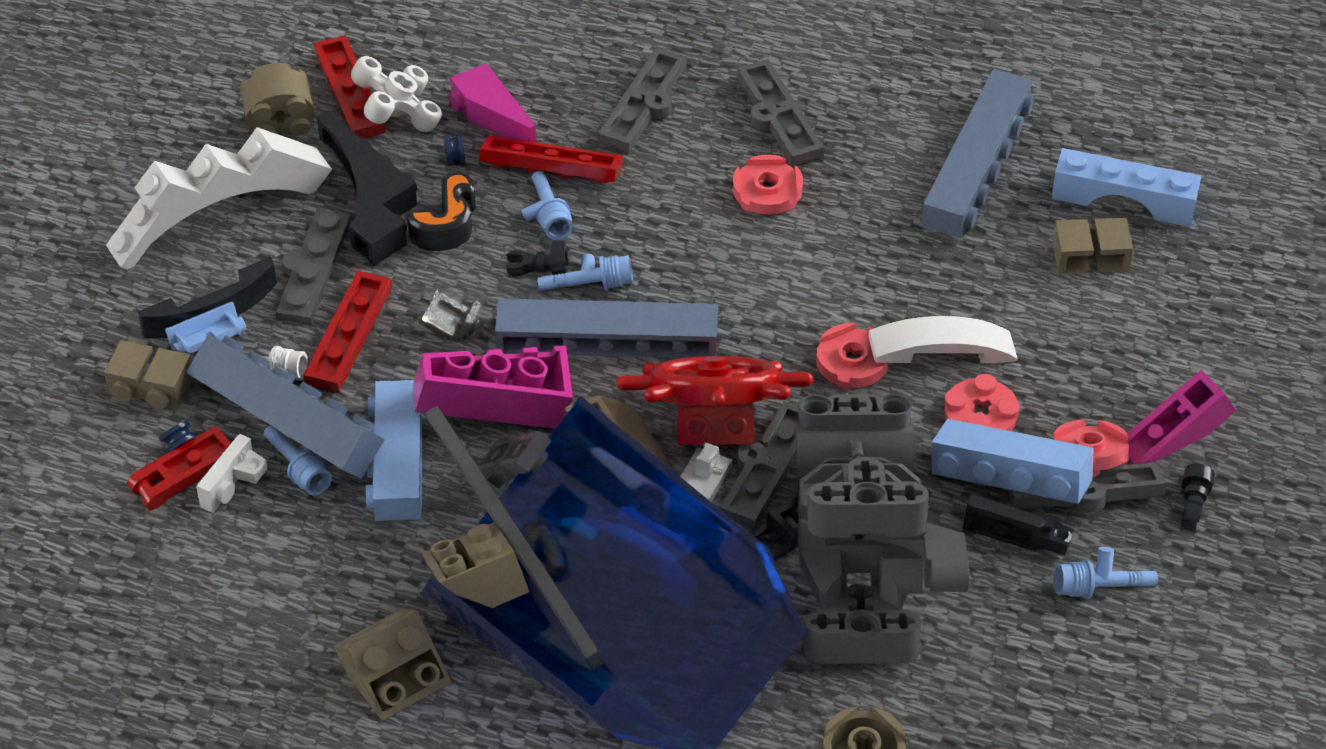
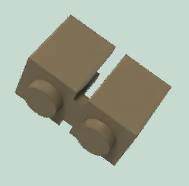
M1127 218L1094 219V224H1088V219L1055 221L1052 244L1058 274L1090 273L1088 256L1093 255V253L1097 272L1130 271L1133 245Z
M120 340L104 371L108 393L121 401H129L131 399L140 401L144 399L149 405L158 409L165 407L178 409L194 378L186 373L192 363L190 354L158 348L151 364H147L153 352L152 346Z

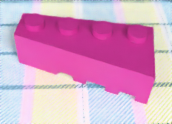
M554 346L552 352H539L537 347L522 348L521 353L503 354L502 349H492L480 356H473L469 351L423 353L413 383L415 412L426 413L435 406H438L444 416L562 429L565 421V407L570 406L573 399L566 346Z

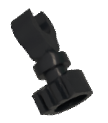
M565 241L552 242L550 254L548 255L545 254V251L537 252L534 255L522 250H514L506 254L508 262H520L519 264L506 265L507 273L512 276H522L538 270V273H546V269H551L552 275L568 273V269H566V266H568V250Z
M1193 463L1185 467L1181 488L1185 489L1184 498L1186 502L1180 527L1196 531L1197 522L1201 518L1203 503L1207 499V494L1213 488L1215 478L1214 470L1207 465Z

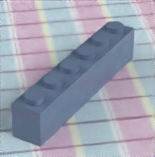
M997 69L992 70L923 203L921 226L959 238L962 237L966 227L970 229L974 227L978 215V208L976 207L978 204L984 205L986 203L990 190L988 183L989 181L996 182L1001 170V162L999 161L1001 158H1008L1013 144L1011 137L1019 136L1024 122L1022 115L1023 113L1029 115L1033 108L1035 95L1030 94L1031 79Z
M498 299L495 327L496 349H502L504 354L521 353L522 348L537 347L539 352H552L554 346H566L567 355L663 358L716 356L718 304Z
M210 334L207 335L186 373L340 469L360 479L363 478L385 440L372 432L375 424L357 414L354 415L353 419L345 415L348 411L347 407L331 398H328L326 403L319 400L322 392L303 381L300 387L293 384L296 378L294 375L278 366L275 367L274 371L268 369L269 360L252 350L248 356L242 353L245 346L231 337L225 335L221 341Z

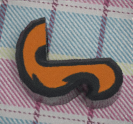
M453 173L441 180L442 214L422 212L409 213L406 216L408 236L412 244L428 251H444L458 248L469 240L472 233L471 212L476 209L474 182L468 175Z

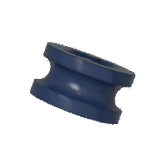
M461 133L456 134L454 138L444 135L447 165L451 166L454 161L465 164Z
M188 420L177 424L159 437L161 442L167 443L168 448L166 451L168 453L197 437L196 432L192 433L189 431L190 423Z

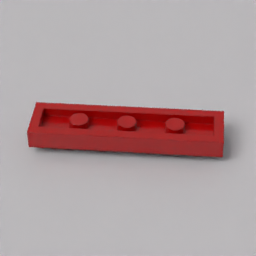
M346 35L313 43L315 55L342 118L350 130L360 138L386 133L385 123H373L364 115V106L372 93L369 88H362L351 79V71L357 59Z
M488 135L480 148L479 161L488 162L492 166L499 168L513 166L523 168L531 173L546 171L557 173L563 178L578 176L591 178L596 183L615 182L622 170L623 155Z
M357 270L303 374L306 384L337 393L340 392L392 289L391 278Z

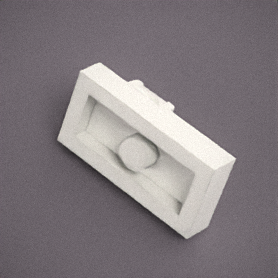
M239 434L198 483L196 488L200 508L214 513L221 503L226 504L231 500L235 491V483L238 479L256 484L267 471V461L253 452L251 438Z
M704 443L703 449L697 447L687 467L667 498L666 508L702 520L732 466V459L719 455V447L709 443Z

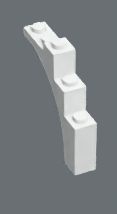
M258 127L237 154L205 144L186 171L154 161L135 186V190L141 198L106 246L121 268H132L153 241L194 212L220 200L253 191L281 189L311 194L318 189L332 168L317 148Z

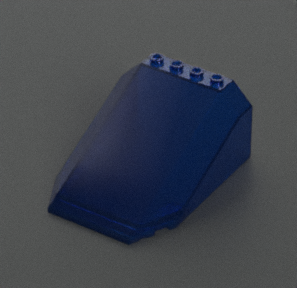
M580 396L548 437L552 441L545 449L548 452V456L544 463L535 472L530 470L528 473L518 474L499 497V500L599 650L605 663L595 670L593 668L590 669L518 557L517 560L529 592L494 608L455 595L433 576L427 582L420 595L456 624L615 738L659 749H716L807 630L799 613L795 611L787 587L783 585L775 568L770 550ZM487 512L477 525H489L494 521Z

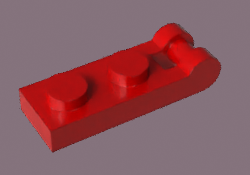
M214 426L134 472L128 478L127 486L134 494H140L142 496L141 501L149 511H153L165 504L170 497L201 480L230 446L231 442ZM161 480L158 484L152 485L155 481Z

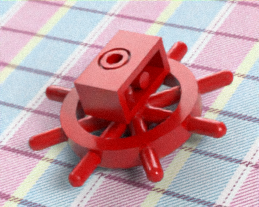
M701 356L674 359L660 364L647 363L642 368L643 375L620 376L616 381V386L622 391L645 390L644 399L649 403L659 401L677 403L678 445H704V443L711 445L754 444L753 402L770 398L786 400L791 394L789 387H809L813 383V376L809 372H782L783 366L779 361L768 362L761 359L736 356Z

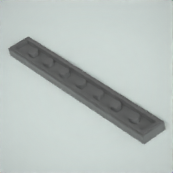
M435 406L426 412V417L514 550L516 556L590 669L593 668L595 670L604 664L605 661L439 407Z

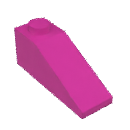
M487 63L450 77L451 93L448 94V98L455 112L461 111L468 121L502 137L536 142L535 124Z
M1201 369L1127 433L1129 445L1128 458L1133 464L1156 462L1209 435L1236 410L1225 393Z

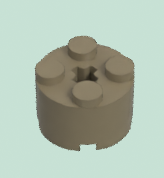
M271 63L251 71L252 77L246 82L243 79L240 85V94L246 124L252 133L257 127L275 134L291 132L292 135L297 136L309 133L315 110L308 78L303 70L300 68L299 72L292 70L290 64Z
M850 707L834 715L827 723L822 749H906L905 734L898 720L882 709L872 707L871 711H858V707Z

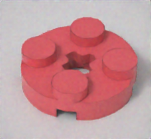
M754 156L747 160L746 166L740 170L738 167L734 172V197L740 203L741 208L747 212L772 215L791 211L796 207V203L801 199L803 192V176L800 169L795 165L794 170L786 164L787 159L780 156ZM764 182H771L772 187H764Z
M844 323L824 332L820 338L816 354V365L822 376L834 383L838 388L845 390L863 388L878 382L888 372L889 363H875L868 337L869 331L874 328L868 326V331L864 329H856L857 324ZM851 352L853 355L860 354L861 356L857 359H850L846 357V353Z
M980 374L975 379L959 382L946 393L944 419L945 421L951 419L1013 431L1020 407L1016 396L1008 387L997 382L996 378L992 375ZM977 405L988 407V414L986 415L983 412L974 413L973 411Z
M1075 420L1059 426L1054 432V440L1094 447L1093 477L1098 476L1101 470L1111 469L1128 462V435L1124 429L1116 424L1098 420V427L1086 426V420Z

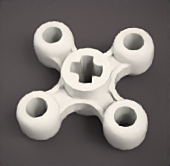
M363 56L357 60L351 71V79L362 88L372 87L377 91L371 94L364 106V115L368 120L376 124H382L390 116L400 117L406 112L411 116L413 126L419 131L428 133L436 128L442 116L440 107L432 101H420L416 98L423 92L428 83L426 71L418 66L410 65L403 72L394 71L387 77L381 72V65L376 59Z

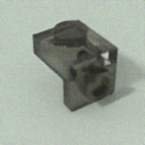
M437 290L429 301L419 323L448 341L458 343L464 334L471 336L477 328L481 317L476 314L482 302L475 299L471 306L467 308Z

